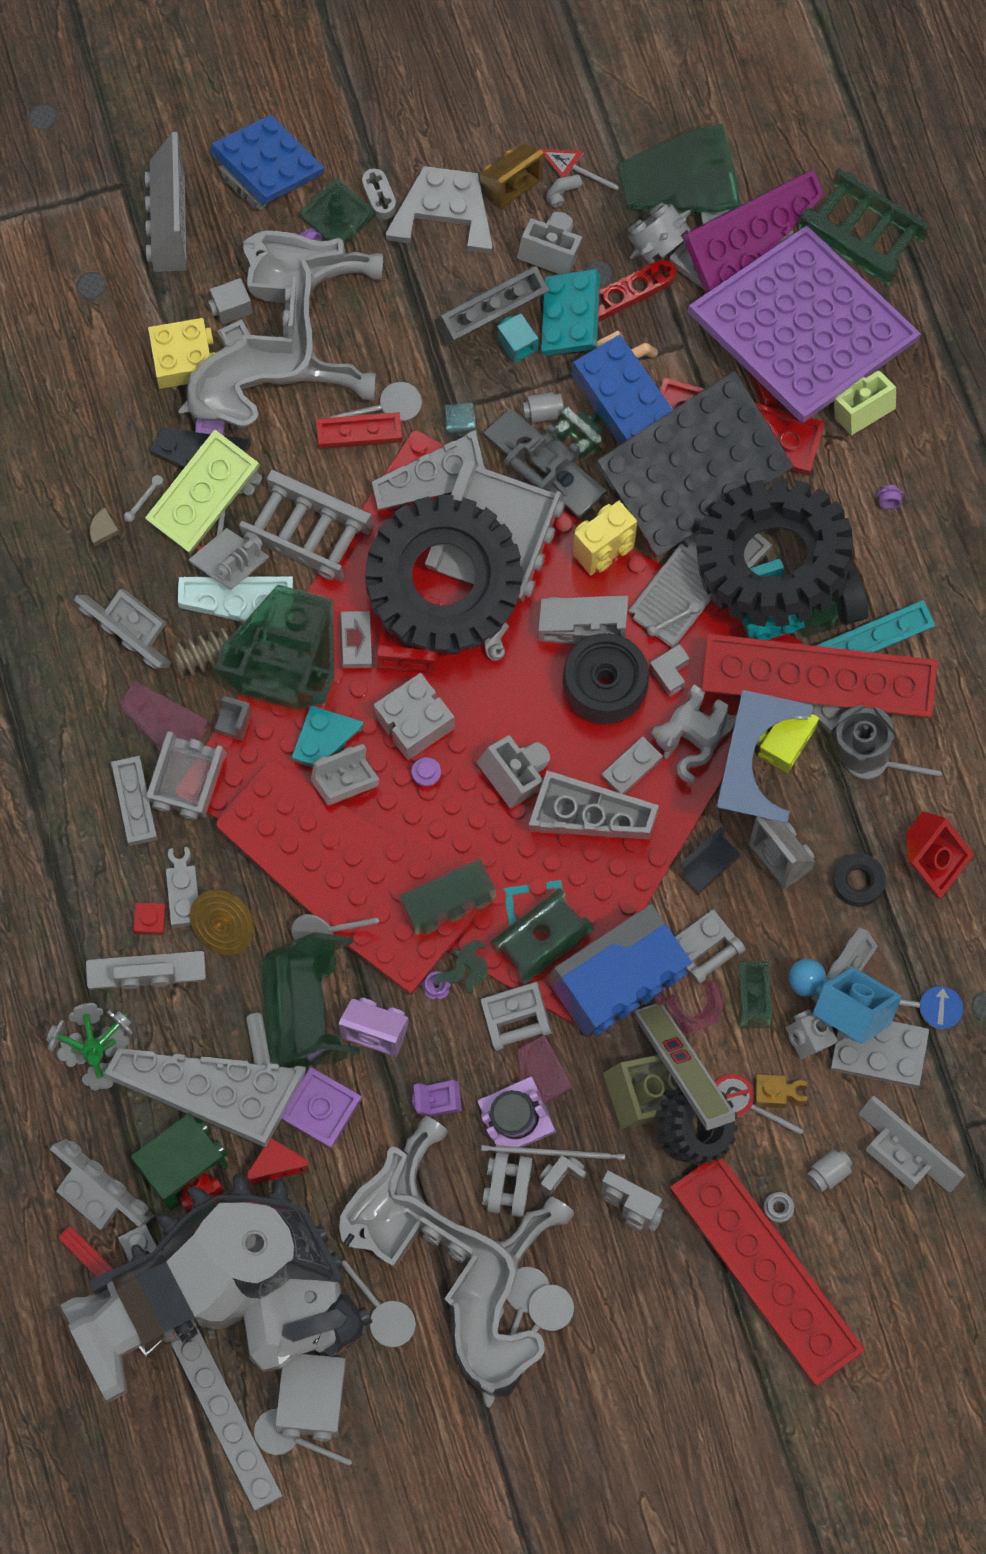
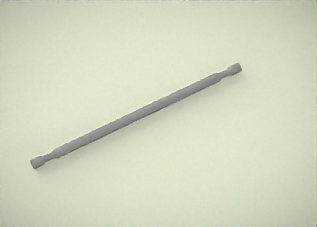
M481 1145V1151L490 1150L506 1153L625 1160V1154L614 1155L599 1152Z

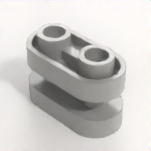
M497 1152L496 1158L490 1157L487 1175L492 1176L491 1188L485 1187L482 1205L488 1206L487 1212L498 1214L500 1213L501 1205L512 1206L511 1216L523 1217L533 1158L520 1156L519 1165L508 1163L509 1154ZM506 1175L517 1177L514 1194L503 1193Z

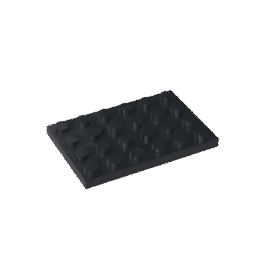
M735 371L730 372L595 461L618 500L637 520L636 529L654 558L659 557L698 531L705 515L712 517L711 507L719 499L729 504L728 493L741 487L745 494L748 495L750 494L749 483L763 480L766 486L773 481V478H778L794 467Z

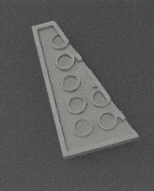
M118 1048L104 1075L106 1079L187 1114L190 1113L196 1118L263 1147H267L306 1073V1067L295 1066V1068H287L271 1063L257 1065L249 1064L248 1061L201 1057V1059L187 1058L181 1054H174L173 1056L157 1055L152 1051Z

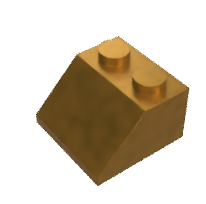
M525 144L520 145L516 149L508 150L501 160L495 164L487 165L480 174L481 189L502 210L543 180L544 153L541 149Z

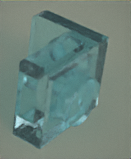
M473 402L445 405L446 430L449 433L473 431L476 429Z

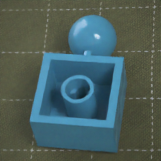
M801 959L792 965L788 974L789 985L798 995L804 997L820 995L813 1015L822 1019L826 1025L842 1031L849 1039L864 1044L891 1025L902 995L853 966L829 981L826 979V972L819 962L813 959Z

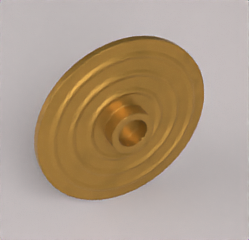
M209 890L200 894L191 906L190 922L197 938L210 950L223 955H234L244 951L251 944L255 934L254 919L248 907L235 895L223 890Z

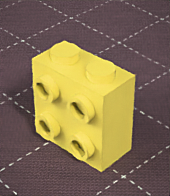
M203 318L148 327L159 389L189 384L190 374L197 369L200 362L208 359L215 353H209L208 345L213 344L211 327L205 328Z
M620 500L613 505L608 504L598 512L596 518L590 522L586 520L576 528L573 556L590 576L596 571L602 572L612 564V560L618 555L624 556L633 549L637 520Z

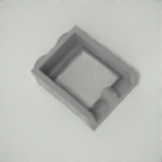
M167 731L146 795L150 803H153L152 807L163 812H169L170 809L181 811L180 816L191 820H197V816L206 819V813L215 785L227 755L225 749L217 745L216 749L204 746L201 741L191 739L190 741L176 738L173 732Z

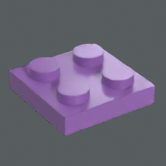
M310 1067L298 1086L281 1121L332 1150L361 1102L362 1096Z

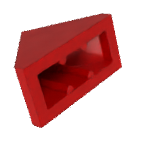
M271 1138L267 1147L263 1148L247 1175L250 1185H256L276 1180L277 1178L309 1172V1168L305 1158Z

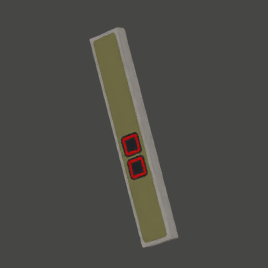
M659 1002L635 1010L636 1021L706 1130L735 1121L734 1111L663 1003Z

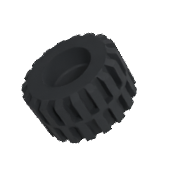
M676 1088V1091H670L667 1094L668 1099H662L659 1104L662 1109L656 1112V1117L659 1120L658 1124H655V1130H659L658 1142L664 1143L662 1149L665 1153H671V1158L681 1162L708 1163L712 1162V1160L717 1161L721 1159L722 1154L729 1152L730 1148L728 1145L734 1144L736 1138L733 1134L738 1130V1125H735L734 1121L710 1130H706L701 1122L700 1132L695 1137L692 1129L695 1111L681 1089ZM721 1092L724 1098L726 1099L727 1095ZM727 1101L730 1107L733 1108V1103L731 1101Z

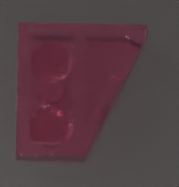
M545 1035L518 1049L520 1064L519 1082L532 1076L545 1104L574 1089Z

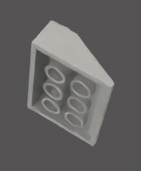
M172 132L151 158L150 171L145 172L146 188H150V196H145L146 213L151 212V220H146V235L151 237V245H146L147 262L152 261L154 272L187 270L185 171L178 132Z

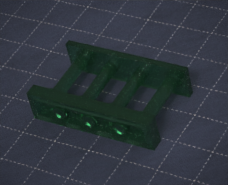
M838 168L833 181V185L837 188L819 211L806 208L801 215L799 228L802 229L807 225L832 250L890 286L896 278L899 266L895 263L896 259L914 237L921 242L925 241L929 225L921 217L910 214L860 182L854 174ZM848 194L859 201V203L842 225L836 226L827 220V217L844 195ZM870 208L882 217L864 240H858L850 235L849 232L867 209ZM890 223H893L904 230V233L886 255H882L875 251L872 246Z

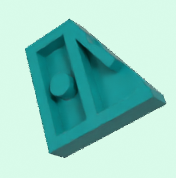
M311 706L293 752L292 761L313 768L314 763L320 758L332 756L344 748L346 742L352 736L363 730L364 722Z

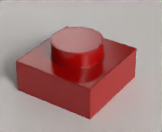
M135 903V935H164L165 904Z

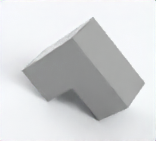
M680 644L650 662L649 666L650 671L669 697L685 686V681L678 671L689 665L690 658Z

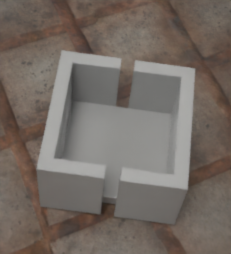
M421 673L373 705L374 717L389 736L392 735L393 742L407 760L455 729L454 715L440 697L436 699V692Z

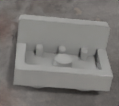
M364 744L348 747L342 752L329 757L324 756L314 763L311 782L327 805L378 786L379 778L365 759L367 748Z

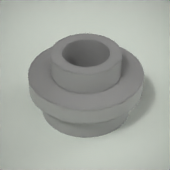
M772 1193L764 1203L765 1215L776 1223L789 1220L794 1212L793 1200L785 1193ZM776 1203L782 1204L784 1211L782 1213L775 1212L773 1205Z

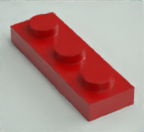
M400 412L316 419L319 449L402 442Z

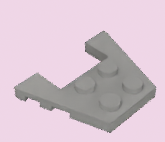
M424 166L386 232V240L411 244L415 218L471 225L467 251L492 254V241L478 173Z

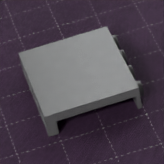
M465 458L451 495H454V500L462 501L464 497L476 501V506L483 510L487 507L497 515L496 520L501 525L505 523L513 534L511 539L514 544L518 545L521 555L520 566L523 567L522 584L517 601L523 603L525 596L530 598L533 592L535 581L532 578L535 570L540 571L544 563L545 555L542 554L545 543L550 545L555 533V528H552L555 517L560 518L565 506V502L562 501V494L559 491L555 494L477 466L476 462ZM450 544L431 546L425 562L428 570L474 585L475 568L470 557L462 549Z

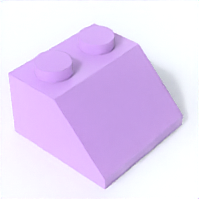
M360 998L359 1001L351 999L339 1021L341 1039L397 1057L409 1026L408 1017L404 1016L405 1013L392 1007H388V1010L376 1007L377 1004L374 1001L366 998Z

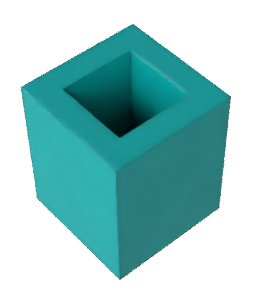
M521 313L514 317H506L497 326V339L514 364L538 351V337Z

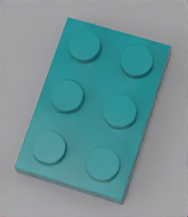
M593 269L546 276L545 283L549 291L544 293L541 352L545 356L596 349L600 273L598 270Z

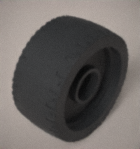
M599 633L583 639L571 650L566 659L562 676L564 694L570 707L580 717L590 722L608 725L628 719L640 708L648 691L649 670L642 651L631 640L617 634ZM601 678H609L613 683L604 685L598 681Z

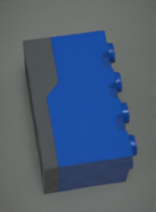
M650 904L555 967L545 979L576 1022L583 1035L587 1037L594 1033L597 1037L616 1022L614 1017L617 1016L619 1020L624 1019L640 1006L638 1001L641 1000L643 1004H646L664 990L662 985L665 984L668 989L688 974L686 968L692 964V961L655 907Z

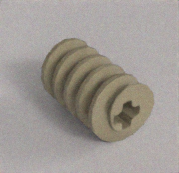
M223 628L219 629V638L213 632H209L207 642L200 635L197 636V645L191 639H187L185 649L178 642L175 643V652H173L181 679L184 678L185 669L192 676L195 675L197 665L205 672L207 662L215 669L217 668V660L219 658L225 665L228 664L229 655L237 661L229 635Z

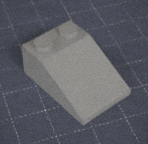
M758 816L755 819L749 846L785 890L813 869L815 863L813 859L815 856L806 844L801 845L795 837L797 836L796 831L789 822L784 823Z

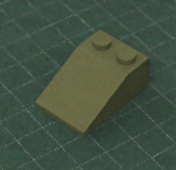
M659 1055L620 1062L603 1073L621 1130L658 1121L659 1118L656 1117V1112L662 1109L659 1105L662 1099H668L667 1094L679 1088Z

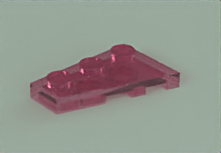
M134 681L120 703L121 709L147 734L160 751L162 750L167 731L173 732L176 738L186 741L196 739L200 741L210 725L209 720ZM178 752L174 753L172 763L179 772L189 756Z

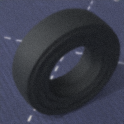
M858 853L849 855L838 863L833 873L832 882L837 896L843 902L851 906L863 907L874 903L882 895L886 884V876L882 865L875 858ZM852 871H865L870 877L869 887L865 890L853 889L848 883V875Z

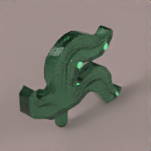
M474 940L464 946L462 951L452 949V954L458 957L455 962V969L439 973L435 979V984L439 985L440 982L450 984L460 982L464 977L466 965L470 969L471 974L465 982V989L469 994H472L473 987L482 982L488 972L486 961L482 957L475 955L479 948L485 949L484 943Z

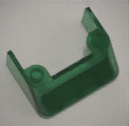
M313 932L269 951L265 955L262 962L266 1039L271 1064H279V1067L287 1068L327 1065L361 1053L360 1047L344 1046L337 1035L325 1033L322 979L329 977L336 967L335 950L352 944V937Z

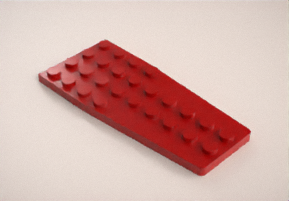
M269 761L264 765L217 820L218 831L310 915L320 917L329 926L378 918L379 923L335 931L333 934L342 944L410 996H412L427 975L430 974L484 908V903L416 851L339 802L327 805L314 786L274 761Z

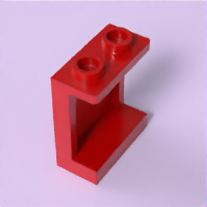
M422 595L428 602L440 605V599ZM381 621L376 668L434 673L436 652L423 650L415 646L413 648L406 646L400 642V638L395 634L391 636L382 626Z

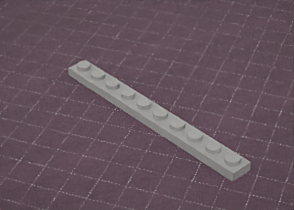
M146 1224L118 1237L130 1262L133 1258V1245L137 1244L144 1251H149V1253L153 1252L157 1247ZM198 1329L197 1332L199 1334L183 1343L179 1339L171 1343L256 1512L283 1496Z

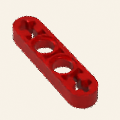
M659 260L601 289L599 292L598 322L670 287L675 281V265L668 260ZM662 270L664 273L668 272V277L665 278L663 275L658 276L659 271ZM638 280L643 281L647 284V288L644 291H636L633 289L632 284ZM615 292L620 293L624 299L620 303H612L609 301L608 296Z

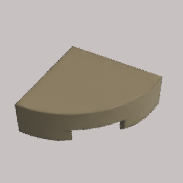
M106 508L100 510L91 522L90 536L94 547L119 534Z

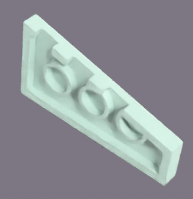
M179 577L178 606L182 609L292 633L293 577H246L232 590L212 577Z

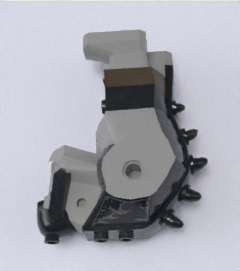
M241 1174L233 1176V1191H229V1194L214 1196L213 1194L208 1195L203 1189L196 1186L188 1188L187 1193L193 1201L192 1210L182 1219L176 1218L174 1220L166 1214L157 1216V1222L164 1229L162 1234L165 1237L153 1252L149 1253V1251H144L139 1245H133V1258L131 1262L89 1281L94 1292L93 1295L75 1297L61 1304L62 1310L70 1323L68 1327L102 1395L108 1403L128 1392L122 1356L140 1348L145 1356L151 1359L167 1344H171L179 1339L183 1343L199 1334L197 1330L202 1327L223 1329L244 1318L250 1360L265 1372L280 1369L291 1358L312 1350H316L319 1353L325 1350L330 1357L339 1354L358 1342L364 1335L365 1327L373 1323L365 1306L358 1309L350 1295L341 1292L340 1286L344 1281L339 1270L344 1267L337 1253L333 1252L330 1254L325 1245L329 1238L322 1225L315 1226L309 1213L304 1208L291 1203L292 1200L288 1199V1189L285 1181L277 1178L271 1193H267L266 1197L256 1196L253 1191H250L248 1182Z

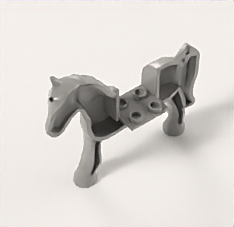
M262 231L246 239L243 243V249L250 264L247 277L249 292L264 301L285 303L283 337L243 335L242 340H237L234 345L224 347L219 352L212 354L208 359L201 361L197 369L190 374L187 401L179 409V414L190 412L195 418L224 421L237 427H247L257 420L259 414L256 405L244 396L241 389L263 383L276 385L301 381L333 383L353 389L363 400L374 402L376 373L362 374L353 364L325 363L316 356L312 342L309 300L311 293L318 284L334 276L363 273L372 280L382 281L383 253L367 255L360 252H351L346 254L343 240L340 238L330 241H317L296 233L281 231Z

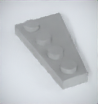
M476 430L444 445L430 454L418 458V460L406 466H402L372 481L378 511L415 503V500L427 496L433 499L438 498L439 495H451L465 458L476 462L477 466L484 468Z

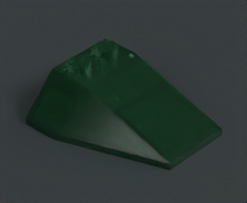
M718 121L689 127L617 164L628 209L652 210L656 205L663 202L666 205L672 204L677 211L719 212L741 205L733 159L723 124Z
M278 584L223 645L214 671L242 695L298 710L326 702L334 680L333 599Z

